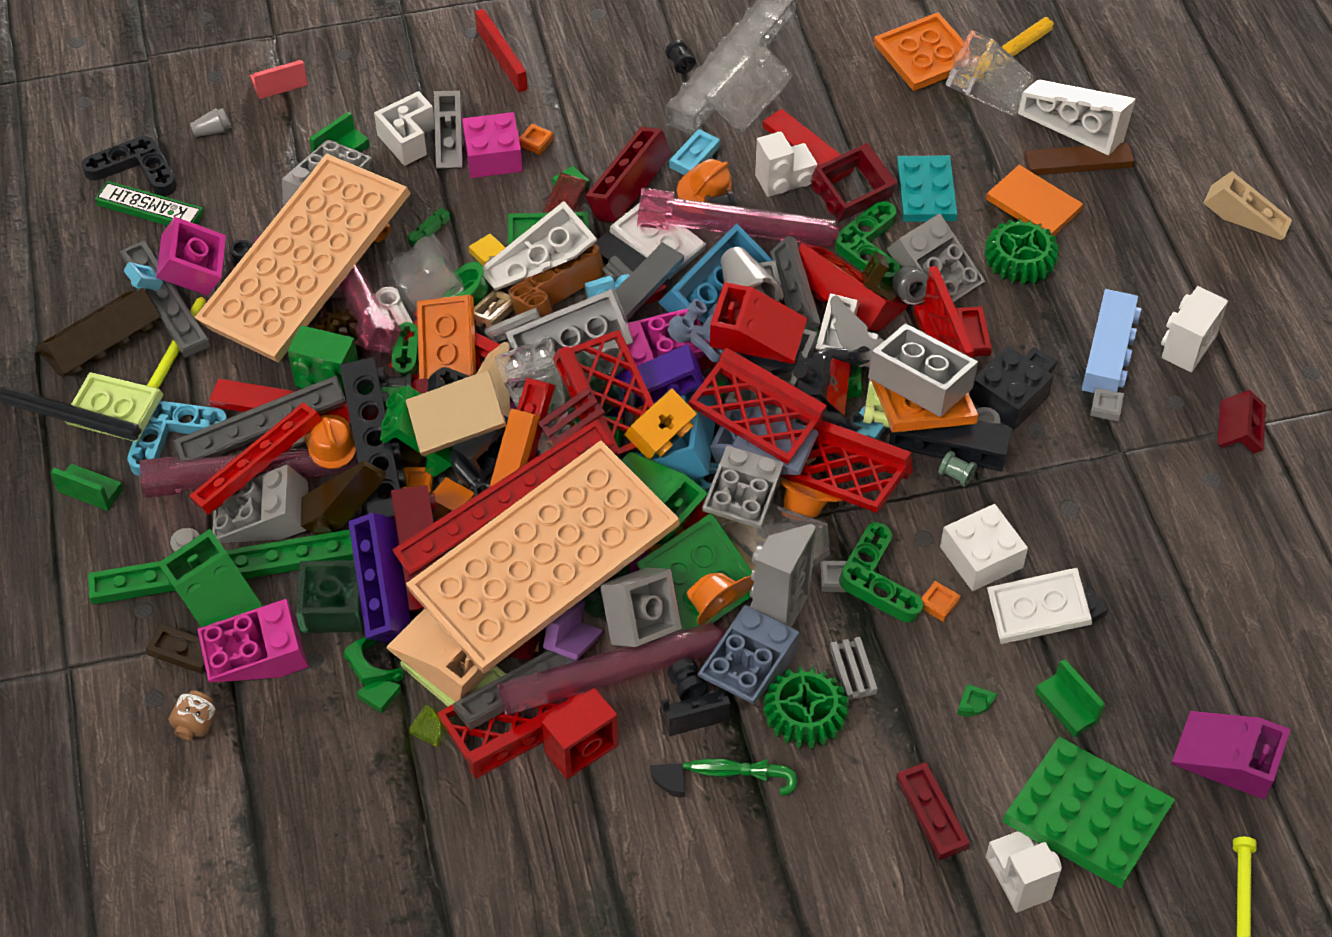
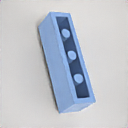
M1105 289L1082 391L1094 393L1095 388L1117 392L1118 387L1124 388L1128 371H1124L1122 368L1123 365L1129 366L1132 350L1127 349V345H1133L1137 330L1131 327L1132 323L1138 324L1141 308L1136 307L1137 295Z

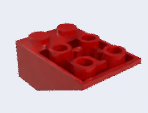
M724 282L710 323V347L723 350L727 347L737 353L794 364L807 318L753 287Z

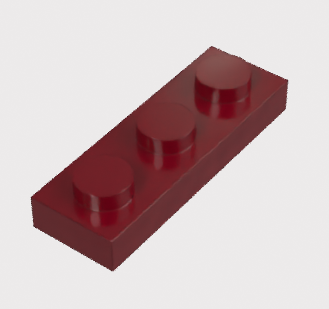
M924 762L898 772L896 780L937 858L942 860L969 849L970 842L927 763Z

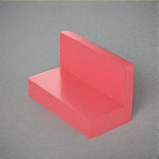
M302 60L250 75L251 82L259 99L308 85L305 66Z

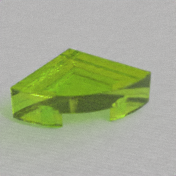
M425 704L410 726L409 732L411 735L437 747L441 739L440 721L435 711Z

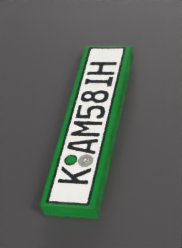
M111 181L106 182L95 198L97 206L167 226L174 217L198 224L204 215L203 207Z

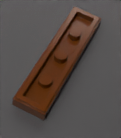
M1128 142L1120 143L1110 155H1106L1089 146L1026 150L1024 155L1027 169L1036 175L1131 168L1134 164Z

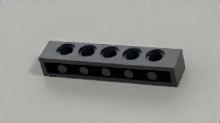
M374 357L341 364V374L358 463L365 460L377 468L388 466V469L384 471L386 472V478L366 500L368 514L374 512L394 519L391 497L388 499H381V497L385 493L391 492V490L402 489V487L407 486L404 470H399L397 461L402 460L398 443H393V439L387 443L382 442L378 446H371L373 442L380 440L382 432L381 423L387 411L386 402L389 398V393L383 392L382 384L387 383L383 366H377ZM367 389H373L369 394H362ZM371 415H378L374 420H366Z

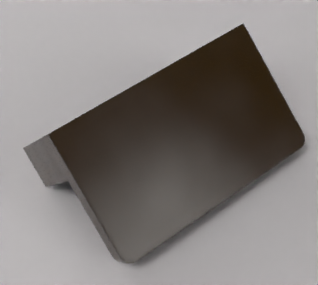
M875 251L861 274L864 286L894 302L896 295L892 285L882 280L889 268L885 256Z

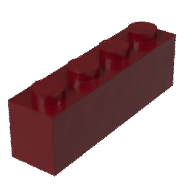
M640 127L585 195L596 220L613 223L619 220L671 156L672 152L662 129Z
M428 485L391 490L398 544L400 545L434 523L432 512L437 511L435 493L429 494ZM441 557L410 577L402 566L410 615L421 613L425 608L408 590L406 583Z

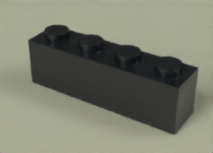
M977 420V424L893 433L890 430L889 444L912 453L944 459L948 452L953 451L956 457L968 463L974 462L977 464V467L1003 472L1012 428L997 423Z

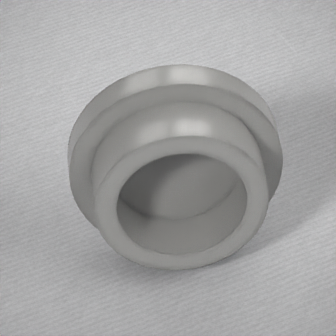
M191 528L180 529L171 537V548L175 552L200 535Z

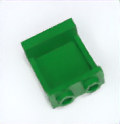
M407 385L389 396L386 402V415L381 423L380 441L387 443L393 438H398L420 453L406 400L421 393ZM448 447L426 455L425 457L428 459L425 472L435 477L452 466L450 461L452 451Z

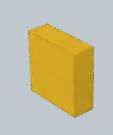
M488 234L470 245L469 253L484 266L489 261V256H496L505 247L495 237Z

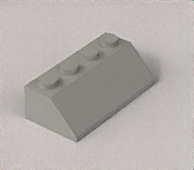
M610 289L506 332L525 380L527 377L540 381L559 373L553 357L557 350L563 347H573L619 329L626 344L633 343L627 319L615 289ZM612 340L604 343L601 352H605L610 348L619 349L616 341ZM585 351L576 354L580 364L595 358V355Z
M808 524L769 535L763 547L757 546L752 557V563L755 564V567L751 574V580L754 581V584L750 591V597L753 598L750 608L791 628L810 595L816 536L815 525Z

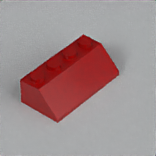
M801 243L798 249L810 289L814 291L812 295L824 303L828 301L830 293L858 300L859 307L856 316L867 326V332L869 330L881 331L907 308L908 304L898 297L892 302L866 288L861 276L862 273L825 247Z

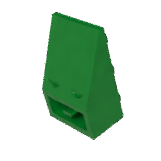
M629 452L621 461L679 518L680 525L657 542L662 546L670 541L694 515L708 493L685 474Z
M211 529L158 563L162 572L200 627L263 607Z

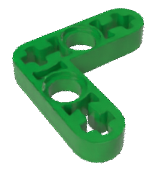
M885 201L874 204L839 231L835 239L836 252L861 271L864 270L869 261L861 259L860 256L864 254L873 255L875 251L885 256L889 268L882 280L892 285L894 275L900 270V265L871 242L895 223V206ZM869 226L873 230L870 232H863L859 229V227Z
M871 523L867 526L839 576V584L846 592L898 620L913 622L919 617L923 609V601L916 593L874 572L891 541L892 533L882 523ZM875 535L880 537L876 546L871 544ZM866 553L871 556L873 561H862L858 554ZM852 575L857 577L855 581L850 578ZM866 582L870 583L868 588L864 587ZM882 588L888 593V596L880 597L875 594L873 589ZM894 597L897 598L895 603L892 602ZM908 604L911 608L908 610L904 606Z

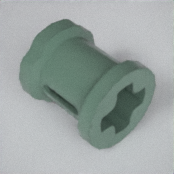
M950 451L944 457L938 473L942 476L946 474L960 481L961 486L966 487L975 474L977 464L974 462L968 463L956 457L955 452Z

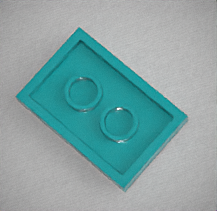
M950 155L897 156L903 222H926L939 213L945 221H956L957 208Z

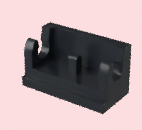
M716 685L714 693L669 704L668 698L661 700L660 711L669 737L730 721V701L728 696L724 697V689Z

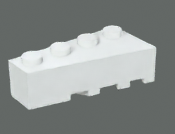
M1037 80L1023 92L1018 114L1106 155H1110L1120 143L1124 142L1135 98Z

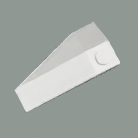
M563 201L482 266L483 276L494 290L497 291L577 258L598 240Z

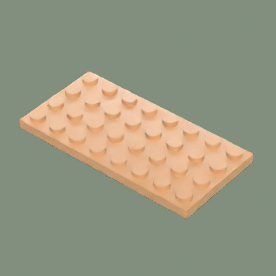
M326 154L195 316V320L199 325L279 363L287 353L301 325L308 326L411 194L404 185Z
M599 441L407 582L406 585L412 595L484 674L680 525L679 518L602 441Z

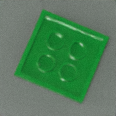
M711 513L635 564L638 570L644 568L671 569L682 628L680 631L686 640H689L751 598L749 591L743 597L718 612L708 622L701 625L697 623L700 613L687 596L688 590L705 575L712 573L724 574L734 581L751 576L752 574L749 566Z

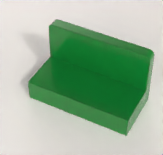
M350 112L345 113L309 139L312 152L327 139L360 153L370 146L369 139L355 129L353 115Z
M70 464L66 471L53 468L50 472L57 492L106 511L110 509L123 490L121 482L74 464Z
M1066 659L1059 662L1055 675L1038 684L1035 689L1038 697L1074 738L1100 722L1105 703Z

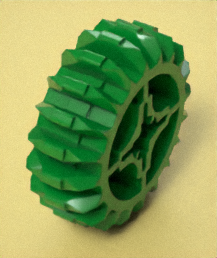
M1009 219L1006 225L999 223L998 227L993 228L990 236L986 239L984 255L985 259H987V267L992 268L993 274H1000L1001 280L1009 278L1012 284L1015 281H1020L1022 285L1026 281H1030L1032 284H1035L1037 279L1044 281L1047 275H1051L1058 261L1059 248L1058 244H1056V236L1051 235L1050 229H1042L1041 223L1034 225L1031 220L1026 223L1019 219L1014 223Z
M800 666L797 669V673L794 674L788 669L785 672V677L777 675L775 684L770 683L764 696L763 704L765 707H763V715L767 718L768 728H774L775 737L784 735L786 745L794 740L798 749L801 747L802 742L808 743L811 749L814 747L815 741L824 746L827 743V737L834 740L837 737V731H842L845 721L848 718V699L844 696L845 690L843 686H837L838 681L836 677L827 679L826 670L816 674L814 667L809 672H804ZM824 714H828V715H827L825 718H823L822 720L817 721V722H813V721L816 720L817 718H822V717H824Z

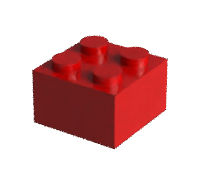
M595 688L587 693L578 694L570 704L560 710L550 712L542 721L545 754L566 780L619 746L617 714Z

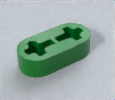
M411 322L400 324L394 334L392 366L401 376H406L407 373L414 375L419 370L418 327ZM409 331H411L414 334V337H409V341L407 343V341L403 337L408 336ZM407 355L411 363L406 364V368H403L400 364L406 361Z

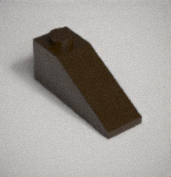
M364 460L302 496L301 527L315 535L335 532L342 528L386 478V472Z

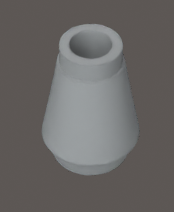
M215 108L190 123L196 138L225 133L226 129L231 128L224 108L219 110Z

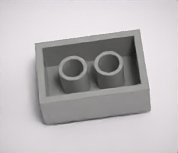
M905 323L872 351L868 378L941 417L973 388L978 361Z

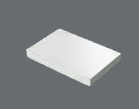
M648 197L610 226V233L646 258L661 242L684 255V262L668 279L672 278L706 249L705 242Z
M1078 568L987 587L1001 644L1092 625Z

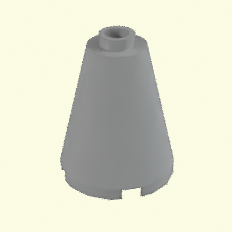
M730 248L722 255L721 266L724 282L753 287L772 299L775 298L776 301H779L780 298L783 300L784 295L780 284L744 248Z

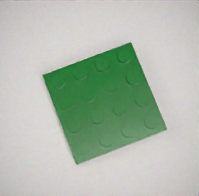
M1059 736L1005 813L1002 822L1038 843L1046 842L1049 849L1122 889L1170 811L1175 799Z

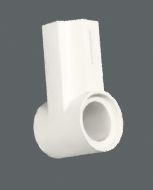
M383 287L378 290L375 296L379 319L385 323L394 340L395 331L400 324L413 322L401 301L400 292L394 287Z

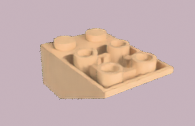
M426 609L387 646L390 652L455 702L466 697L494 668L492 667L483 674Z

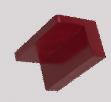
M1251 390L1221 400L1217 441L1221 448L1241 442L1253 454L1264 450L1266 405Z

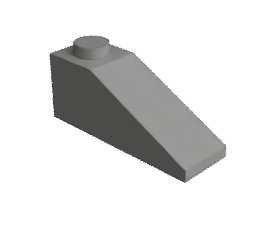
M460 90L434 91L436 169L463 168V110Z

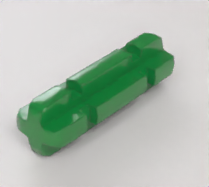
M439 207L433 213L434 216L430 215L416 228L417 231L413 230L407 236L408 244L414 248H419L424 243L423 239H429L441 228L440 224L444 225L450 220L449 211Z

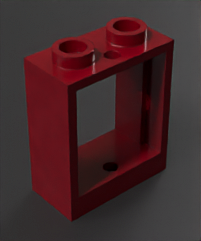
M868 142L815 167L810 180L814 192L822 197L829 213L834 215L839 222L890 198L897 185L895 179ZM858 166L874 190L845 203L828 179Z

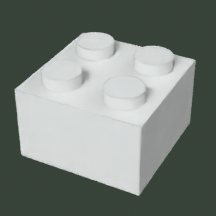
M1199 286L1196 287L1191 295L1186 294L1180 304V311L1178 313L1173 312L1167 322L1166 327L1169 330L1161 342V345L1164 346L1161 358L1192 373L1217 337L1228 300Z
M995 504L945 526L940 548L972 591L1022 569L1028 547Z

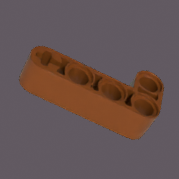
M593 244L577 258L528 277L510 288L509 296L515 315L537 308L541 318L553 313L551 306L585 287L584 283L597 280L605 274L602 270L604 263L599 246Z

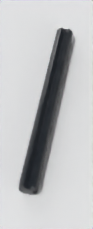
M3 386L0 388V402L132 441L137 440L142 432L139 425L133 422Z

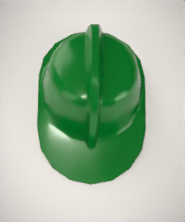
M470 262L458 268L449 278L442 298L471 295L474 298V306H476L484 299L488 292V283L483 276L482 265L478 262Z

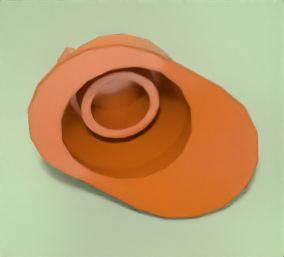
M708 159L696 165L685 174L677 186L678 199L682 205L689 210L697 212L706 211L704 206V197L706 195L713 197L723 195L726 191L731 190L732 181L729 169L727 168L728 162L722 163L715 159Z
M336 415L320 416L322 421L310 433L304 435L310 457L314 463L327 469H335L347 465L353 459L356 452L354 437L349 423L344 418Z
M781 481V484L786 488L783 500V513L789 517L797 519L814 518L820 514L827 502L843 501L793 481Z
M712 573L705 575L697 581L687 592L688 599L700 613L697 623L701 625L708 622L722 609L749 592L754 584L751 576L734 581L724 574Z

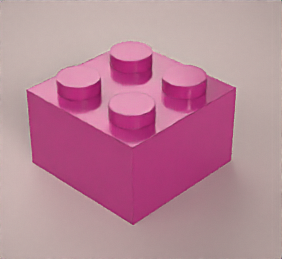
M514 112L462 118L470 178L523 172L521 147Z
M174 217L161 235L156 278L208 296L222 277L226 235Z

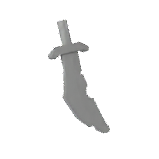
M835 295L831 298L830 305L831 313L836 318L834 327L839 342L849 352L861 346L868 347L870 351L859 353L862 360L870 361L859 367L865 366L870 368L872 351L884 340L881 338H871L867 333V326L844 305L839 296Z

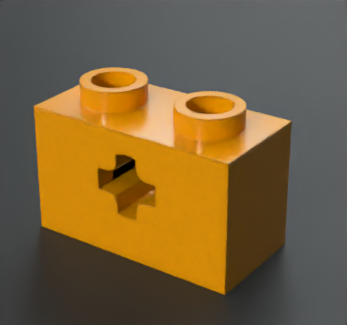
M671 388L635 421L624 435L647 459L650 460L655 454L662 457L673 446L670 441L676 435L682 438L694 426L691 420L697 413ZM664 423L667 427L661 429L659 426Z

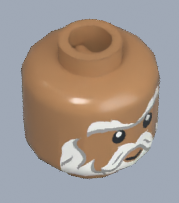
M190 691L189 694L180 695L168 719L170 725L175 729L174 734L189 741L193 737L205 736L216 715V709L212 705L213 700L198 691Z

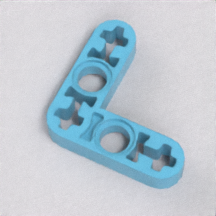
M160 401L139 440L132 443L127 459L131 471L138 476L151 474L157 466L169 432L191 434L211 426L210 424L226 420L225 412L219 408ZM185 415L194 416L191 422L181 423L179 421ZM149 434L158 435V438L153 442L147 443L143 441L144 437ZM143 451L145 452L147 460H143Z

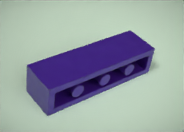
M688 344L637 366L654 404L671 388L679 396H683L698 389L704 382L699 362ZM627 370L618 374L615 379L628 383L631 381L632 375ZM607 382L597 383L591 386V389L603 394ZM611 384L607 396L623 402L624 389ZM637 394L635 408L644 405L642 397ZM606 402L602 406L605 416L617 417L620 408Z
M372 512L348 521L366 638L390 643L411 623L402 565L392 549L399 546L395 519Z

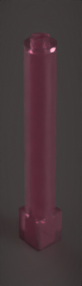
M646 188L641 190L637 226L669 230V226L674 225L727 233L734 225L738 224L749 236L784 240L787 236H791L796 239V242L831 247L832 241L836 242L838 240L839 226L835 225V220L678 199L673 198L674 192Z
M357 262L339 285L358 321L355 330L366 350L391 353L401 333V329L391 310L382 308L361 266Z
M308 448L292 449L282 453L269 464L267 469L259 472L256 476L287 464L303 478L336 475L347 471L359 463L357 453L355 452L353 459L347 465L340 468L327 469L313 462ZM238 455L177 461L176 457L140 460L141 489L146 498L182 494V490L197 489Z
M708 622L665 635L637 647L626 646L497 684L505 715L670 667L673 663L683 658L697 659L710 655L722 639V631L718 626L715 627L712 622Z

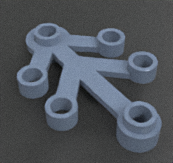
M694 299L687 307L688 312L684 317L674 316L670 320L668 332L675 341L679 343L691 341L711 361L719 362L720 355L724 350L710 347L702 339L704 338L710 343V323L717 303L710 309L709 317L704 324L698 326L693 323L696 318L702 317L707 311V307L701 300Z

